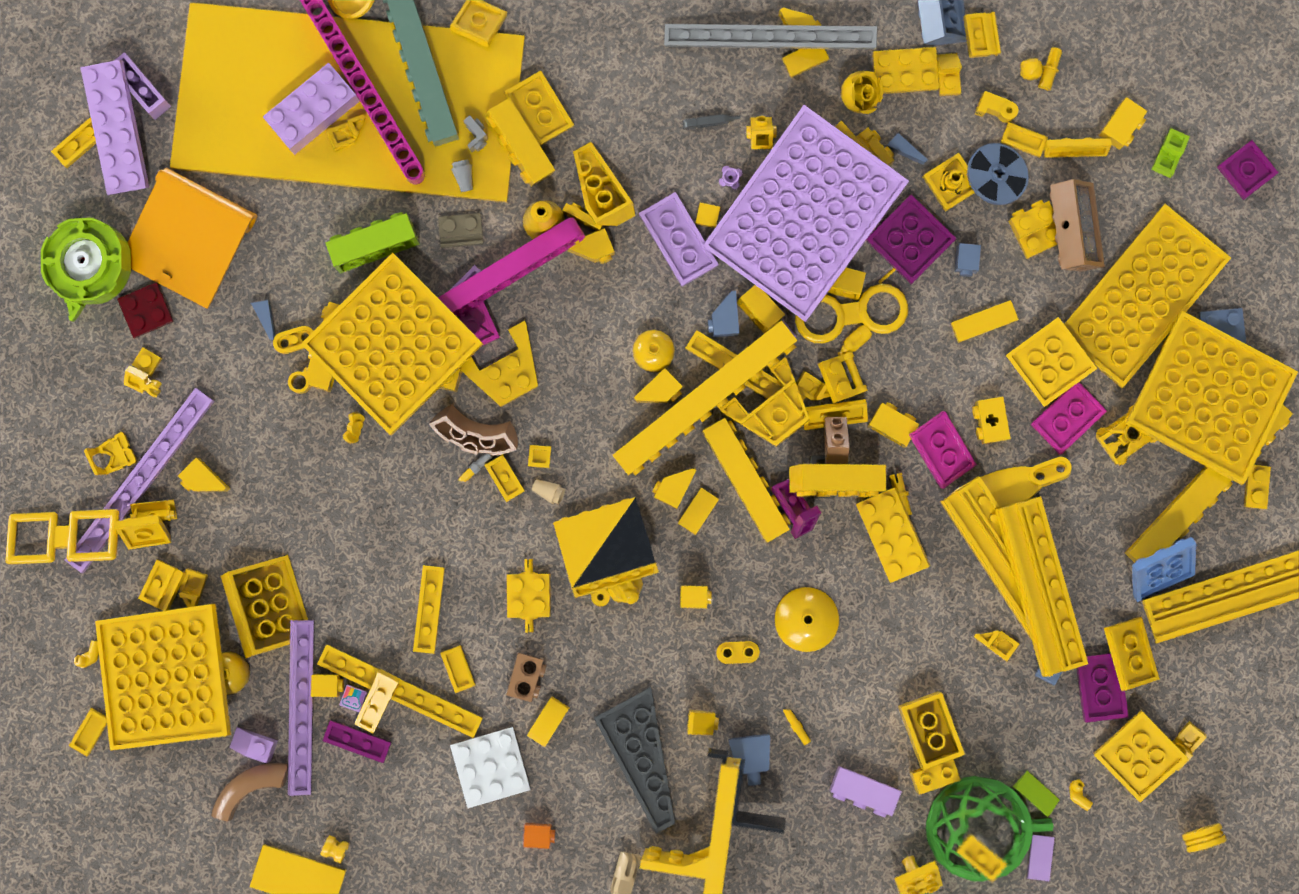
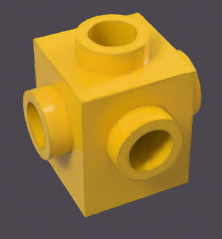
M750 117V126H746V138L751 141V149L773 148V138H777V127L772 124V117Z

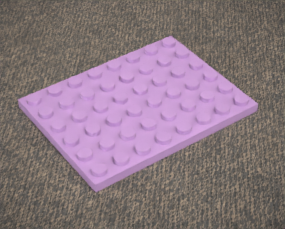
M803 105L706 240L703 247L806 322L909 183V180Z

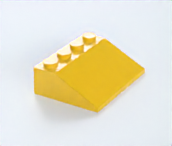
M286 555L221 575L245 658L290 645V621L308 620L289 556Z

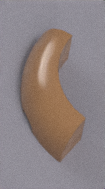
M453 404L440 411L429 423L431 428L447 443L449 441L468 453L476 455L478 453H485L494 456L517 450L518 447L517 434L511 421L497 425L481 424L465 417Z
M262 764L237 775L221 791L214 804L211 816L228 822L233 819L240 802L252 791L266 787L282 788L285 786L288 764Z

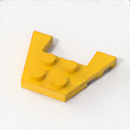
M525 321L508 329L518 350L480 371L472 357L459 368L500 407L538 387Z
M786 357L770 368V371L783 387L750 414L747 413L735 397L720 408L723 414L775 447L810 421Z

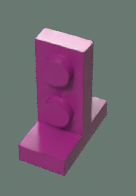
M789 479L773 486L771 491L794 525L790 532L794 539L812 531L822 513L818 506L810 508L803 497H797V493H790Z

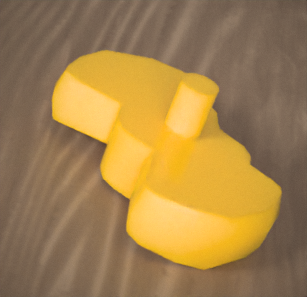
M352 412L348 415L350 422L347 425V431L343 434V439L349 444L359 441L365 420L360 412Z

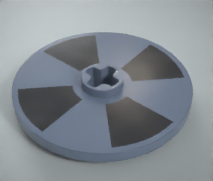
M999 143L984 145L973 153L968 162L967 177L973 191L988 203L995 205L1010 204L1017 200L1026 190L1028 184L1027 166L1023 158L1009 146ZM996 170L998 171V174L1002 175L1000 178H998L997 174L994 173Z

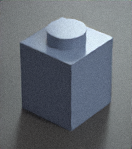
M959 243L956 247L954 272H960V276L971 277L973 274H976L979 271L981 245Z

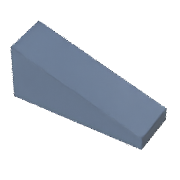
M899 133L887 144L891 151L922 165L928 160Z
M265 300L251 303L269 339L273 341L275 330L270 301Z

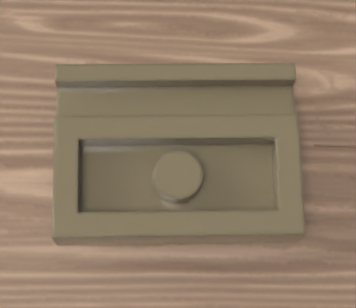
M481 213L438 217L441 248L484 244Z

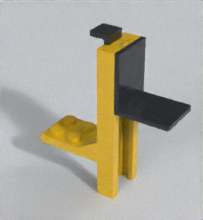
M709 748L707 757L722 759L710 846L689 855L684 854L680 850L668 852L662 851L660 847L651 846L649 849L645 848L640 869L705 879L704 894H722L732 826L784 834L786 818L738 811L745 759L728 757L727 750Z

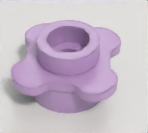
M724 166L719 184L737 189L740 185L739 178L742 176V171Z

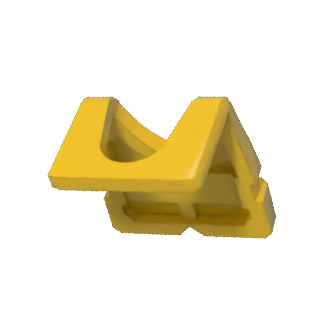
M124 432L114 435V438L108 439L96 448L84 449V453L95 475H108L126 468L125 466H131L138 461L133 450L129 448L130 443ZM102 453L110 456V461L105 469L96 466L92 458L94 455Z

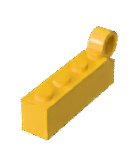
M329 302L328 306H324L321 314L323 321L339 304ZM310 353L308 355V359H310L308 367H305L303 372L297 371L292 373L288 378L289 388L298 394L308 392L311 387L331 392L335 380ZM298 376H304L306 379V385L302 389H295L293 385L295 378Z

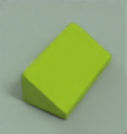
M1028 771L1013 785L1021 795L1046 817H1049L1059 802V799Z

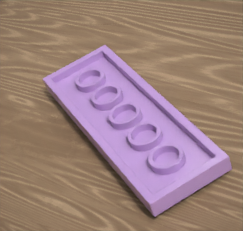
M123 60L80 67L107 195L150 188Z

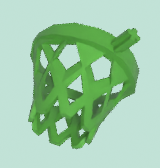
M978 776L964 777L961 781L946 786L932 802L926 820L927 842L936 860L953 875L970 881H986L989 879L985 875L979 873L974 866H971L965 858L952 849L955 842L959 847L964 842L962 837L967 833L969 827L968 818L978 817L987 809L995 814L1006 816L1013 827L1014 845L1005 857L1001 859L1007 865L996 878L1007 876L1021 864L1030 848L1032 832L1053 831L1052 818L1031 819L1027 806L1017 793L999 780ZM973 787H981L989 793V795L982 799L969 796ZM966 789L963 795H961V794H956V793H958V792H960V791ZM999 796L1011 801L1013 811L1003 804ZM950 798L961 799L959 810L948 815L945 803ZM996 799L1001 807L998 808L990 802ZM971 800L979 804L976 809H966L967 801ZM941 810H942L943 818L938 821L939 816H940V813H941ZM959 818L961 827L954 831L950 820ZM1019 821L1021 822V835L1019 834ZM945 823L950 833L947 844L937 836V828ZM941 845H943V846L946 848V849H945V853H944V851H943ZM950 852L961 857L966 865H956L949 860Z

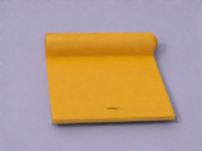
M169 168L161 169L155 177L156 183L127 242L131 250V269L208 309L245 233H249L255 224L257 214Z

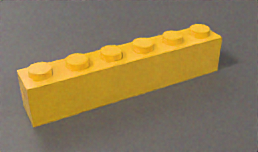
M723 418L704 429L702 433L765 542L768 543L789 531L788 526L791 523L785 513L780 514L777 508L780 504L774 494L772 496L769 495L767 491L769 485L765 478L758 476L756 462L752 457L750 459L747 457L745 451L748 449L742 439L738 440L734 433L737 430L731 420L727 422Z

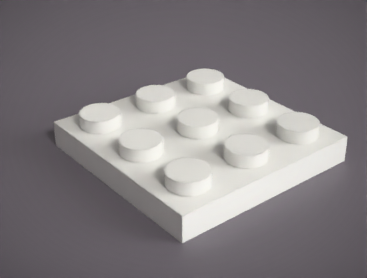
M513 727L450 745L467 808L531 790Z

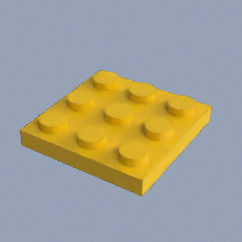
M1059 317L1006 354V357L1044 407L1097 369Z
M1142 710L1093 753L1139 802L1143 801L1189 759Z

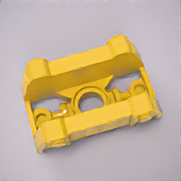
M1134 405L1129 407L1125 415L1108 427L1099 428L1096 432V439L1115 465H1124L1130 455L1147 443H1155L1157 441L1138 431L1136 439L1128 437L1127 431L1131 426L1125 423ZM1112 434H1122L1117 437L1118 441L1116 443L1106 444L1104 442ZM1127 444L1126 450L1115 457L1114 454L1117 452L1118 446H1125Z

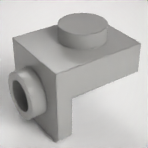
M469 115L464 120V124L474 135L475 139L467 146L471 152L475 150L480 151L485 147L488 140L486 133L483 131L485 127L477 118L473 120Z

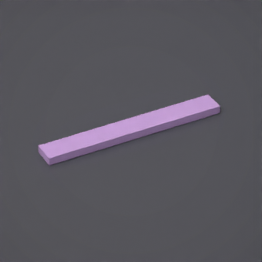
M314 620L290 621L289 796L311 795L313 697H311V675H313Z

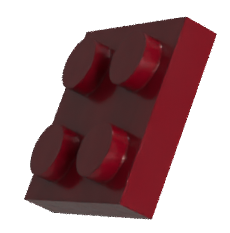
M157 282L117 299L133 338L140 337L174 322Z

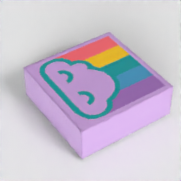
M347 684L339 705L360 712L368 691Z

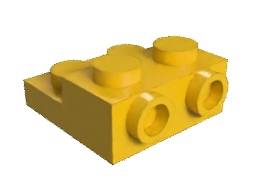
M1039 200L1031 205L1032 209L1026 212L1024 209H1020L1012 214L1013 218L1008 221L1026 259L1058 245L1055 240L1056 226L1052 217L1054 210L1050 201L1044 203L1043 200Z

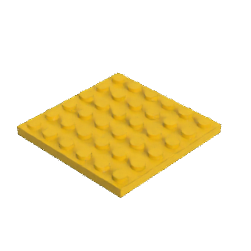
M392 253L301 345L392 436L483 343Z
M1182 311L1125 424L1243 485L1252 470L1298 371Z
M216 604L95 621L110 750L231 735Z

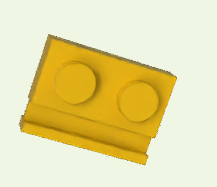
M995 12L965 14L963 20L969 58L999 55L1001 49Z
M156 560L138 599L162 611L169 610L186 572H182L161 560Z

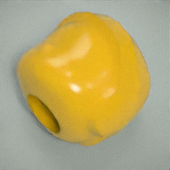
M1026 59L1020 63V75L1023 79L1031 81L1041 77L1043 67L1039 59Z

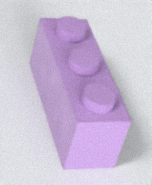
M125 52L115 59L123 60L129 91L150 116L156 120L171 107Z
M838 766L829 789L830 792L834 793L832 797L841 801H845L846 798L854 801V806L862 809L868 806L874 809L873 813L882 817H886V814L893 816L902 792L897 788Z

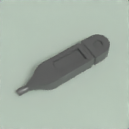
M721 114L685 119L682 123L683 129L688 130L724 125L731 121L739 120L741 117Z

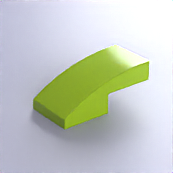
M1170 128L1151 170L1171 178L1174 175L1180 157L1185 151L1190 136Z

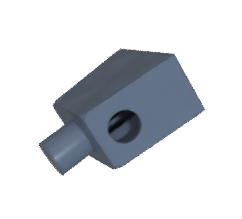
M761 734L728 739L733 758L745 759L743 774L747 773L748 785H760V772L769 770L770 735Z

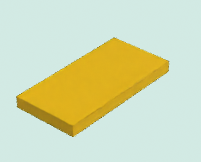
M263 844L249 887L270 894H339L347 870Z

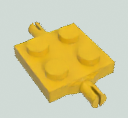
M524 559V572L507 575V618L525 620V633L534 632V619L551 617V574L533 572V559H529V567L528 559Z

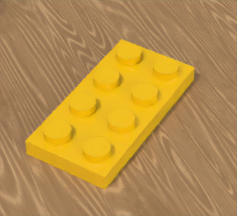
M896 487L880 493L879 496H873L856 504L890 583L931 566Z

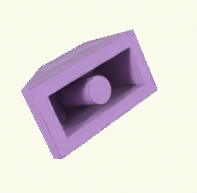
M237 727L230 748L246 757L268 763L272 760L278 740Z

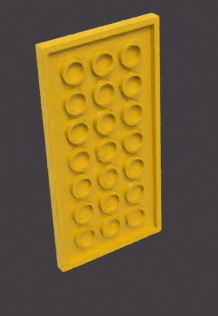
M1164 204L1067 319L1064 325L1094 365L1118 386L1123 388L1169 334L1180 312L1188 311L1231 257L1168 205Z

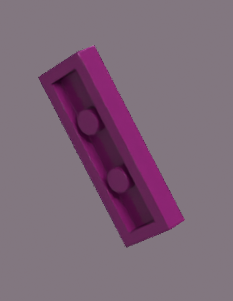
M333 720L329 721L322 740L323 742L381 763H385L392 743Z

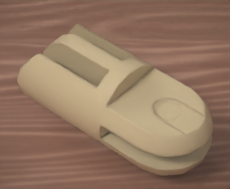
M620 851L611 884V894H631L641 859L640 855Z

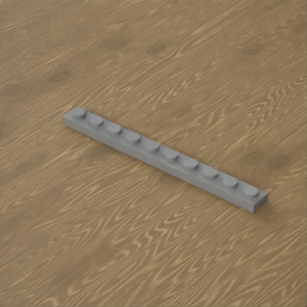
M665 24L664 46L877 49L878 28L877 26Z

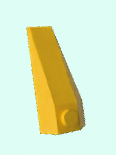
M590 142L573 151L585 208L595 224L618 226L635 217L632 200L593 143Z

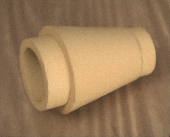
M536 479L532 486L533 492L551 504L556 503L559 505L565 494V489L560 484Z

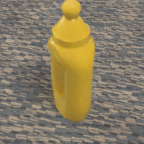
M865 325L859 326L845 338L838 356L850 351H857L871 338V331Z

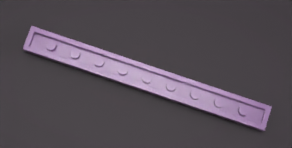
M195 388L103 510L117 509L119 511V521L124 520L131 512L130 504L138 503L214 403V400ZM110 518L94 520L76 544V553L100 552L109 541ZM67 557L65 558V561L80 573H84L93 562H69Z

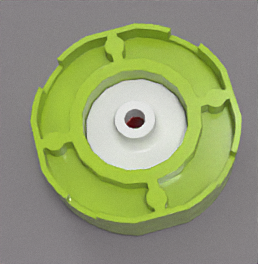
M94 218L68 219L57 225L58 228L50 237H46L41 248V274L47 286L59 297L80 305L103 304L116 297L127 284L131 274V250L123 235L112 226Z

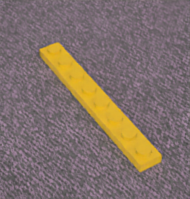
M328 644L325 646L317 665L368 689H371L380 671L379 668ZM400 679L391 697V700L472 738L475 737L483 720V717Z

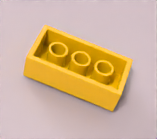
M800 464L789 467L790 493H797V497L816 496V493L817 497L837 496V493L838 497L879 496V492L886 491V465Z

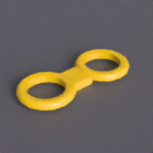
M877 284L869 287L862 294L859 302L840 304L834 297L826 294L821 302L830 305L837 316L836 325L830 333L816 335L806 328L804 321L797 315H795V324L798 332L806 340L819 344L833 341L841 334L844 326L863 323L869 330L877 334H888L897 331L904 324L908 316V303L905 295L898 288L890 284ZM888 293L898 301L899 315L893 323L879 325L869 318L867 303L873 295Z

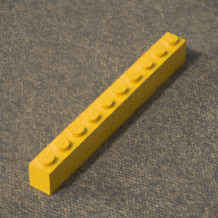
M781 320L612 456L628 475L633 473L636 476L645 469L643 464L648 460L654 462L662 455L660 451L663 448L667 447L670 449L679 442L676 438L682 433L686 436L695 429L694 424L697 421L701 420V422H704L712 415L710 412L716 406L720 409L728 403L727 397L732 393L738 395L746 388L744 386L746 382L750 379L754 382L763 375L761 370L766 366L770 369L780 361L778 357L781 354L785 353L788 355L797 348L795 343L798 340Z
M1282 405L1264 445L1268 446L1276 438L1274 434L1279 429L1283 430L1290 423L1289 418L1293 413L1284 405ZM1204 466L1128 548L1125 554L1135 563L1140 558L1154 555L1160 549H1167L1173 546V543L1178 538L1182 539L1190 531L1188 527L1193 522L1197 523L1204 516L1202 512L1207 507L1211 508L1218 501L1217 496L1221 491L1226 492L1232 486V480Z

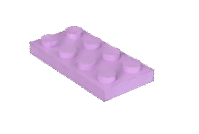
M676 192L639 213L640 218L681 287L719 265L713 254L703 247L705 241Z

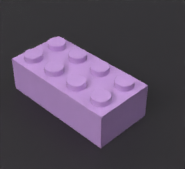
M327 63L265 114L263 118L295 155L356 105L359 99L330 63Z

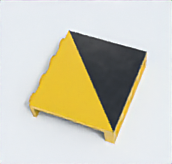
M636 497L626 498L615 504L603 505L598 509L583 511L579 515L564 517L559 521L553 522L575 598L659 573Z

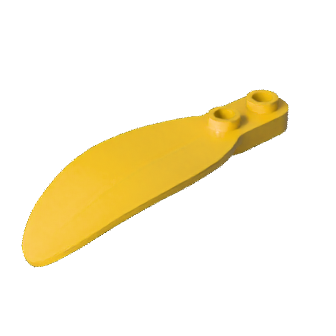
M1057 457L1034 467L1020 466L1002 469L980 478L1000 508L1029 500L1041 488L1068 478L1071 474L1072 466L1067 458ZM1062 467L1064 471L1060 473L1057 471V468ZM1043 475L1044 479L1038 480L1036 477Z

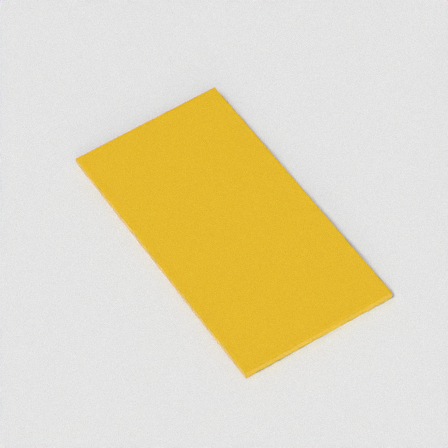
M190 2L170 161L171 169L507 202L512 163L508 156L510 153L506 147L503 148L497 139L498 134L495 129H491L488 126L485 118H487L486 113L489 109L508 99L504 92L520 83L525 35L496 33L489 46L486 47L451 31L450 28L423 26L459 137L458 140L435 147L433 141L428 142L425 129H428L426 121H421L418 112L422 108L420 101L415 102L412 93L415 86L413 81H408L405 72L409 68L407 62H402L399 53L402 46L400 42L396 43L392 30H396L394 23L332 17L424 169L425 178L423 182L415 185L406 179L360 100L327 128L330 129L347 123L348 119L356 116L365 115L355 143L337 151H334L326 133L327 129H325L294 155L263 118L265 114L327 63H330L354 92L308 14ZM327 26L324 29V33H330L333 27ZM337 44L334 50L341 51L344 44ZM351 61L348 62V63L345 65V68H346V69H351V68H353L354 65H355V62H351ZM358 80L356 86L362 87L366 80ZM370 97L367 99L366 104L373 105L376 102V98ZM469 115L473 120L477 118L485 127L483 131L486 133L488 140L485 147L480 151L475 150L471 152L467 146L475 139L474 135L464 124V120ZM379 116L377 122L384 123L387 116ZM391 133V134L388 136V140H389V141H394V140H396L397 137H398V134H397V133ZM401 151L398 158L406 159L409 152ZM469 160V164H472L473 190L460 191V187L451 170L453 168L452 163ZM412 169L409 176L417 177L420 170Z

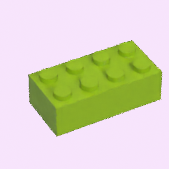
M399 212L391 215L389 220H376L370 223V226L367 228L357 227L350 230V234L344 236L339 234L329 238L330 241L325 242L334 268L339 273H343L390 256L392 253L396 254L420 245L413 223L407 213Z

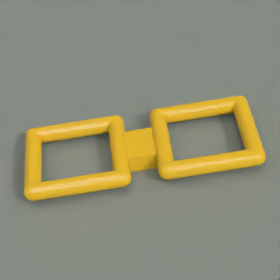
M117 509L72 511L69 515V526H57L58 514L56 512L11 514L8 520L5 561L7 564L52 563L55 561L56 549H67V560L69 562L114 560L117 557L118 542L115 521H119V511ZM110 518L108 552L76 553L78 519ZM49 521L46 554L15 556L17 522Z

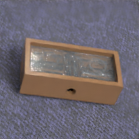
M1072 179L1050 185V200L1053 203L1054 210L1052 217L1056 226L1055 240L1059 248L1058 262L1061 269L1081 272L1105 267L1094 183Z

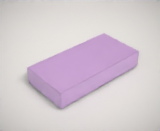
M1032 835L1027 869L1028 879L1050 881L1054 837Z

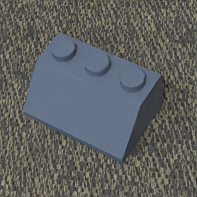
M918 0L919 18L922 27L921 34L924 44L937 46L967 42L963 20L965 15L963 0Z

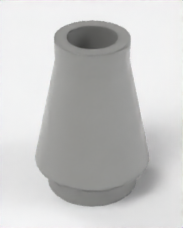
M469 160L452 163L453 168L451 170L460 187V191L473 190L472 164H469Z

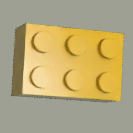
M937 691L898 706L920 768L925 770L965 755L942 692Z

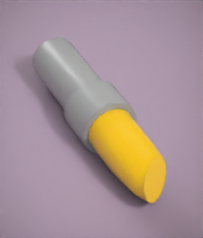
M484 453L476 462L474 461L459 477L458 481H468L493 457L490 454Z

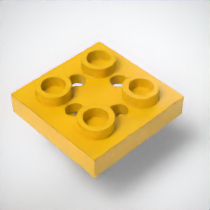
M957 153L922 176L945 212L975 194L968 181L967 164L960 153Z
M908 856L902 860L907 873L894 878L899 894L933 893L943 886L936 862L933 861L919 867L914 856Z

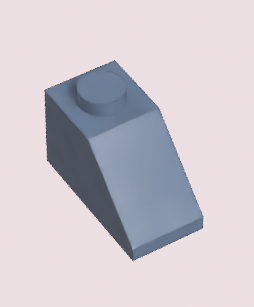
M736 291L729 293L712 313V319L708 320L709 333L713 332V338L739 336Z

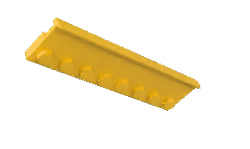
M977 476L940 501V503L1031 639L995 509H999L1000 506L982 479Z
M1036 497L995 509L1041 675L1043 677H1050L1056 673L1087 665V657L1042 498Z
M1299 550L1143 599L1142 603L1155 643L1170 640L1298 599Z

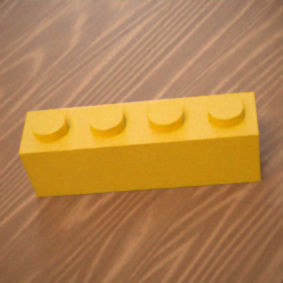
M510 97L487 111V118L485 120L491 129H495L498 134V142L503 148H507L510 153L508 155L510 161L514 166L517 165L521 170L520 176L526 184L529 183L532 187L555 172L554 167Z

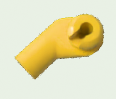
M91 640L89 651L82 655H77L74 658V664L80 668H86L96 663L99 657L98 642Z
M1079 779L1074 780L1069 785L1070 799L1088 811L1093 802L1083 796V781Z

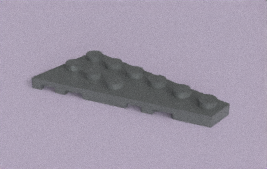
M649 687L594 717V720L657 834L675 824L652 690Z

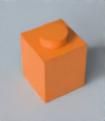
M525 823L523 847L549 849L550 844L555 843V830H551L552 824Z

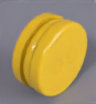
M1216 823L1182 834L1187 852L1204 850L1226 842V836L1223 835L1221 830L1223 829L1222 825Z

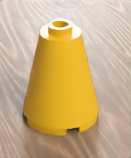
M541 200L527 208L523 216V226L526 233L532 239H535L563 222L565 216L557 204Z

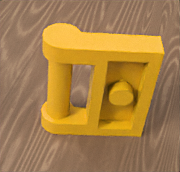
M852 351L818 363L833 404L868 391L867 386L863 385L853 360L854 354ZM844 361L856 387L855 389H852L842 365Z

